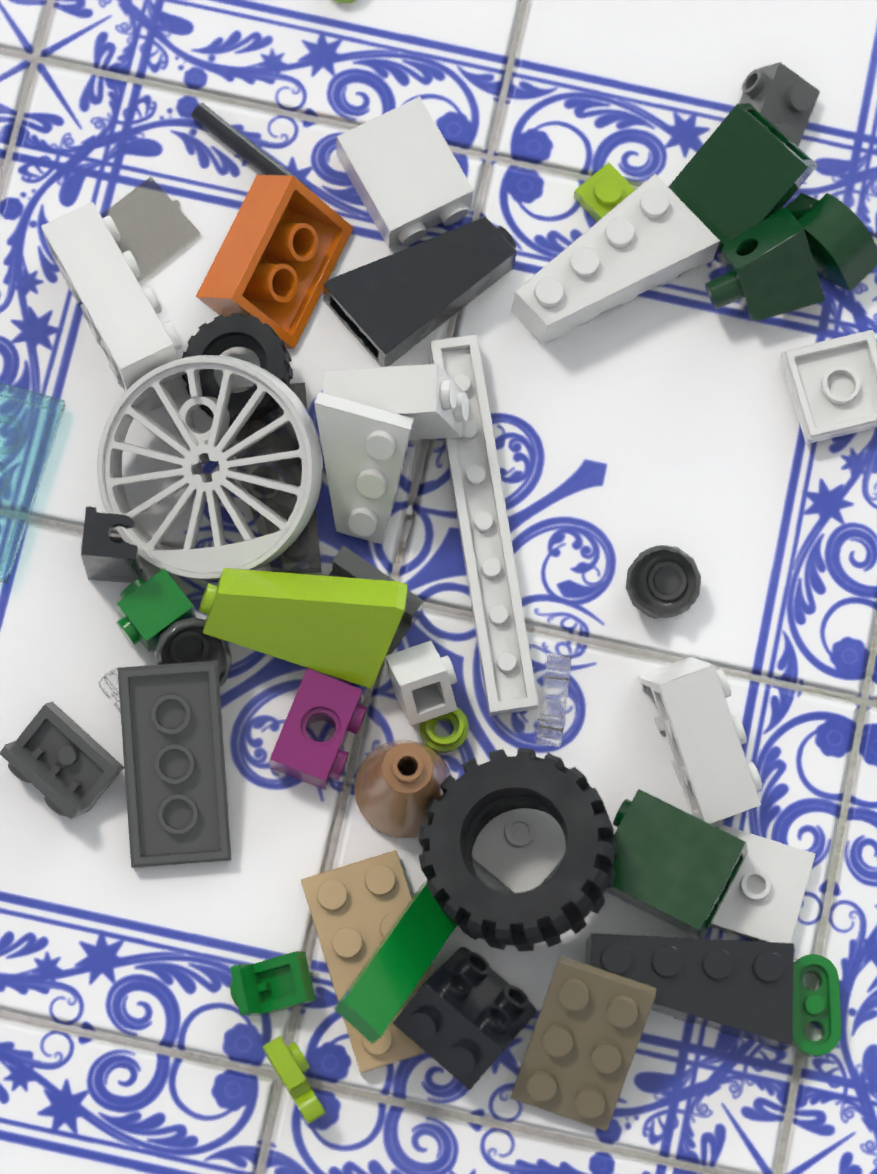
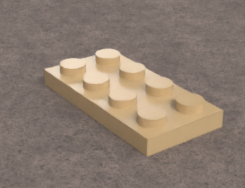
M397 850L301 879L302 888L338 1002L412 899ZM432 963L383 1036L373 1044L343 1018L360 1074L426 1053L397 1028L393 1022L422 985L435 973Z

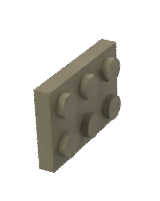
M559 955L510 1098L607 1131L653 1005L657 988Z

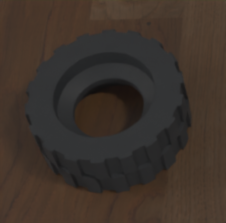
M231 313V316L224 317L220 315L214 317L212 322L208 324L205 322L199 327V331L195 336L192 335L187 343L189 345L186 352L183 351L182 358L198 355L220 356L230 348L245 347L257 355L261 368L279 378L289 388L290 379H293V369L290 367L292 360L290 353L284 346L285 344L272 327L267 323H261L257 317L252 315L246 317L242 316L241 313ZM214 369L200 370L199 377L202 396L218 399L220 386L215 380ZM184 374L182 379L186 382L187 386L185 388L190 395L188 376ZM257 384L243 392H231L227 407L230 417L229 425H232L257 389ZM266 393L245 425H251L253 421H262L268 418V414L274 409L277 411L280 405L269 393ZM199 406L209 417H214L212 410L208 406Z

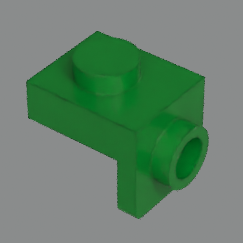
M295 951L254 964H237L230 967L232 976L230 993L241 1016H264L316 1001L305 951Z

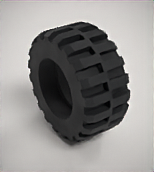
M518 748L517 756L507 757L504 749L489 752L491 761L478 765L476 759L473 758L462 764L465 774L457 780L449 775L439 785L443 791L439 800L435 798L430 799L424 811L429 820L427 825L420 826L418 838L423 848V853L419 855L421 871L427 879V886L443 912L452 923L455 922L460 927L463 933L475 941L481 938L486 941L489 947L504 950L506 945H512L516 947L518 952L534 951V944L545 942L549 948L562 943L560 935L572 929L575 935L587 926L585 918L592 911L598 914L606 901L603 894L606 888H612L616 876L613 866L614 860L618 859L617 843L613 833L614 829L598 791L588 784L586 776L575 766L568 769L565 767L562 758L547 753L544 759L536 756L534 749ZM523 808L540 810L551 815L563 830L566 851L559 868L545 883L525 892L505 893L491 889L478 877L472 862L473 846L481 830L493 818L504 812Z

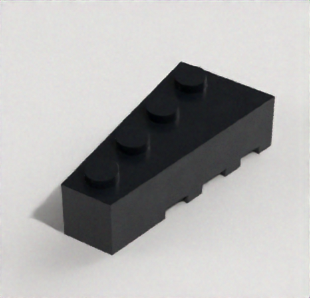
M591 933L586 940L585 964L657 988L651 1010L673 1016L675 1019L710 1027L731 1036L756 1041L777 1050L784 1051L792 1046L794 943Z

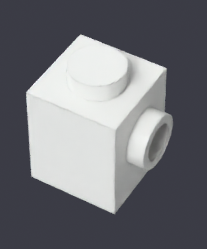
M432 641L385 656L395 696L411 726L457 710L451 685L457 683L453 665L448 655L440 658Z

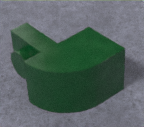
M801 192L786 206L805 231L816 271L820 278L851 292L877 267V246L870 232L859 217L839 199L826 193L820 200H817Z

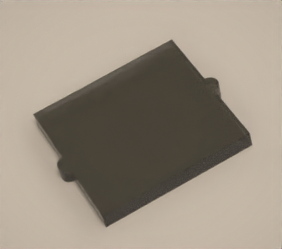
M152 177L148 178L101 214L102 218L110 215L122 239L121 242L117 243L121 252L124 253L130 250L142 275L137 278L138 282H141L200 236L199 230L180 210V202L178 200L172 201Z

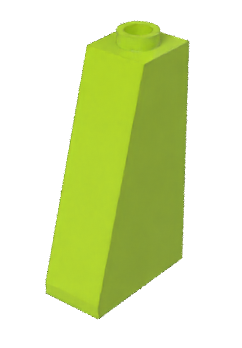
M223 568L217 586L208 583L201 600L199 612L207 614L203 634L372 689L404 614L408 584L399 581Z

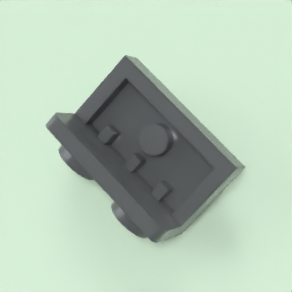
M781 62L754 69L743 82V94L739 103H750L799 147L820 90Z
M53 701L44 704L17 740L5 744L0 751V755L9 762V770L18 779L34 785L44 795V801L50 809L70 819L90 811L124 769L122 764Z

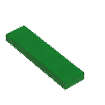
M427 880L419 887L334 1008L372 1044L383 1036L457 926L455 922H451L433 897L427 886Z

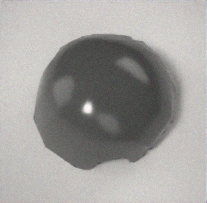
M658 545L645 549L628 568L626 590L633 606L648 617L662 619L679 616L688 611L700 595L701 574L692 556L679 547Z
M191 617L175 621L159 635L154 652L156 665L218 660L220 687L225 684L232 665V656L225 640L203 634L204 619Z

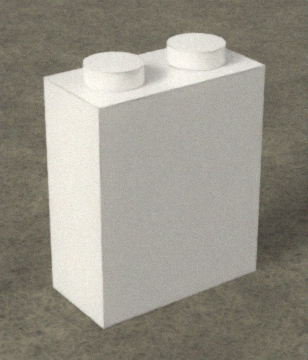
M420 96L336 136V156L388 248L402 243L403 246L413 244L426 235L427 229L442 222L444 225L456 223L464 218L469 212L468 209L472 207L474 190Z
M438 364L323 370V393L414 418L409 440L462 437V422H467L469 418L468 396L465 392L463 393V390Z

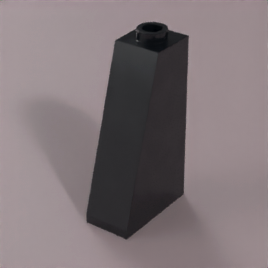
M483 217L331 278L323 284V301L381 367H388L514 268L517 254L515 250L516 243L501 225L495 227L487 217Z

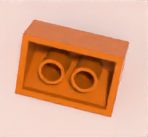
M256 175L196 297L218 315H223L224 317L231 316V313H241L242 316L249 317V315L257 317L261 323H267L273 328L286 348L295 349L321 296L323 284L328 281L354 227L294 176Z

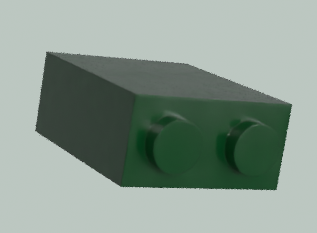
M739 103L668 187L720 240L717 249L722 251L726 243L782 209L818 167V164L750 103Z
M638 789L632 801L629 799L623 801L614 818L613 825L618 827L614 834L618 859L614 860L613 866L616 876L612 888H606L605 891L696 938L704 939L748 854L747 844L745 841Z

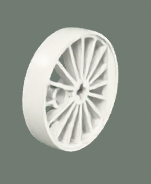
M198 355L185 357L163 364L142 376L130 386L112 409L105 423L98 448L97 478L105 510L107 513L126 515L133 519L135 523L134 528L125 529L118 526L115 527L116 531L125 542L136 545L138 547L137 554L158 568H164L170 573L194 579L215 580L220 578L223 568L256 570L276 559L294 543L308 524L316 507L322 484L323 462L320 441L315 425L303 403L284 382L267 370L248 361L228 356ZM200 370H222L223 378L218 399L202 396L199 377ZM187 374L191 399L187 400L179 409L165 384L181 375ZM237 374L257 384V389L228 429L230 417L227 407L234 377ZM155 391L187 445L139 410ZM266 393H269L284 410L283 416L228 449ZM200 405L208 406L214 415L211 429L205 433L199 431L193 422V414ZM133 419L137 420L184 457L126 443L125 438ZM288 422H291L298 439V450L241 459L235 458L240 452ZM123 451L182 465V468L122 477ZM297 457H300L302 460L300 487L237 471V467ZM209 460L218 461L219 471H215L212 474L203 473L202 464L209 462ZM184 475V478L133 510L131 509L124 484ZM233 479L296 494L297 501L288 521L233 481ZM188 486L154 536L151 537L136 517ZM228 490L278 526L280 531L256 538ZM195 496L184 548L166 549L160 545ZM219 498L245 541L226 544ZM207 499L214 546L195 548Z

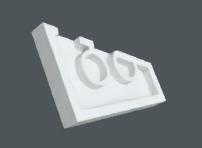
M318 392L314 405L336 532L383 545L414 418Z

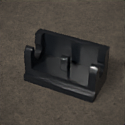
M86 506L81 557L88 580L132 583L142 578L143 569L140 568L138 560V547L125 542L122 537H111L110 533L113 528L118 526L125 529L134 528L135 523L133 519L123 514L97 512L96 507Z

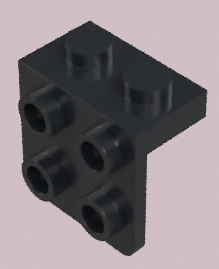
M460 947L422 985L394 1020L393 1024L467 1089L471 1090L537 1011L527 995L521 989L510 985L498 975L483 956L472 952L466 947Z

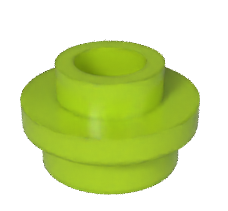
M457 707L456 711L421 722L419 731L425 745L436 752L448 753L463 745L468 735L469 724L464 712ZM440 721L449 722L453 727V732L447 737L439 736L435 732V725Z

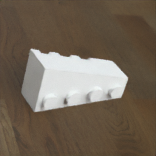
M654 174L519 287L514 293L511 311L542 344H545L596 319L597 315L617 305L621 307L635 300L637 295L653 287L663 286L677 279L678 275L696 266L700 268L712 262L720 240Z

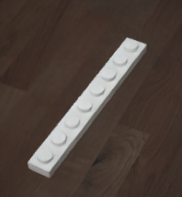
M478 335L431 340L430 353L432 364H438L463 390V393L467 394L469 401V418L467 422H462V437L444 438L488 713L489 716L536 710L539 703Z

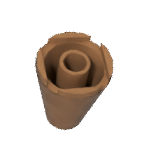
M412 740L387 742L370 752L361 763L355 778L356 803L364 818L378 832L394 838H415L419 836L420 826L427 825L429 818L424 811L430 799L435 798L439 800L443 791L439 785L451 773L443 758L423 743Z

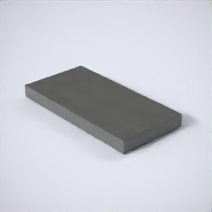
M218 660L118 667L131 868L232 860Z

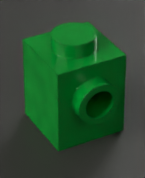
M164 568L147 581L144 578H139L132 582L121 592L120 597L122 600L116 603L119 615L121 616V619L116 622L117 626L133 646L141 642L148 652L156 648L159 635L173 622L191 617L196 618L194 605Z

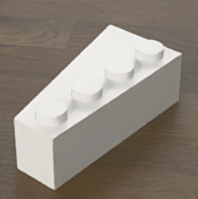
M91 202L41 226L49 251L76 303H83L80 307L96 342L100 341L117 382L123 381L126 391L145 374L163 364L178 359L176 350L182 348L181 341L171 322L162 324L157 314L162 312L152 288L150 286L141 288L137 278L142 275L131 251L128 250L122 253L117 243L121 242L122 239L110 215L102 218L95 204ZM182 375L165 384L174 400L188 394ZM155 391L139 410L147 414L164 404Z

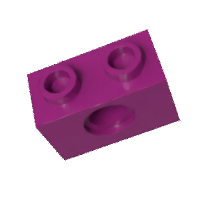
M306 669L271 754L270 769L324 790L330 777L339 780L349 756V752L342 750L348 732L355 735L358 734L367 711V707L360 705L362 690L313 670ZM326 721L332 725L335 733L329 740L317 742L308 736L307 728L313 722Z

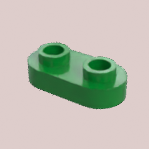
M809 954L793 963L792 1045L799 1053L805 1056L819 1057L832 1051L841 1038L839 975L836 967L829 959L821 955ZM805 973H813L817 976L819 980L817 990H809L803 985L802 979ZM808 1023H815L820 1027L821 1037L818 1041H812L807 1038L805 1027Z

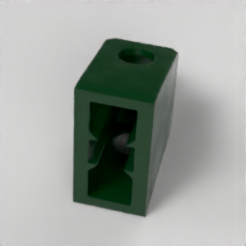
M788 207L780 209L726 243L722 248V254L728 273L705 283L707 294L716 310L738 300L751 320L755 321L825 301L805 231Z

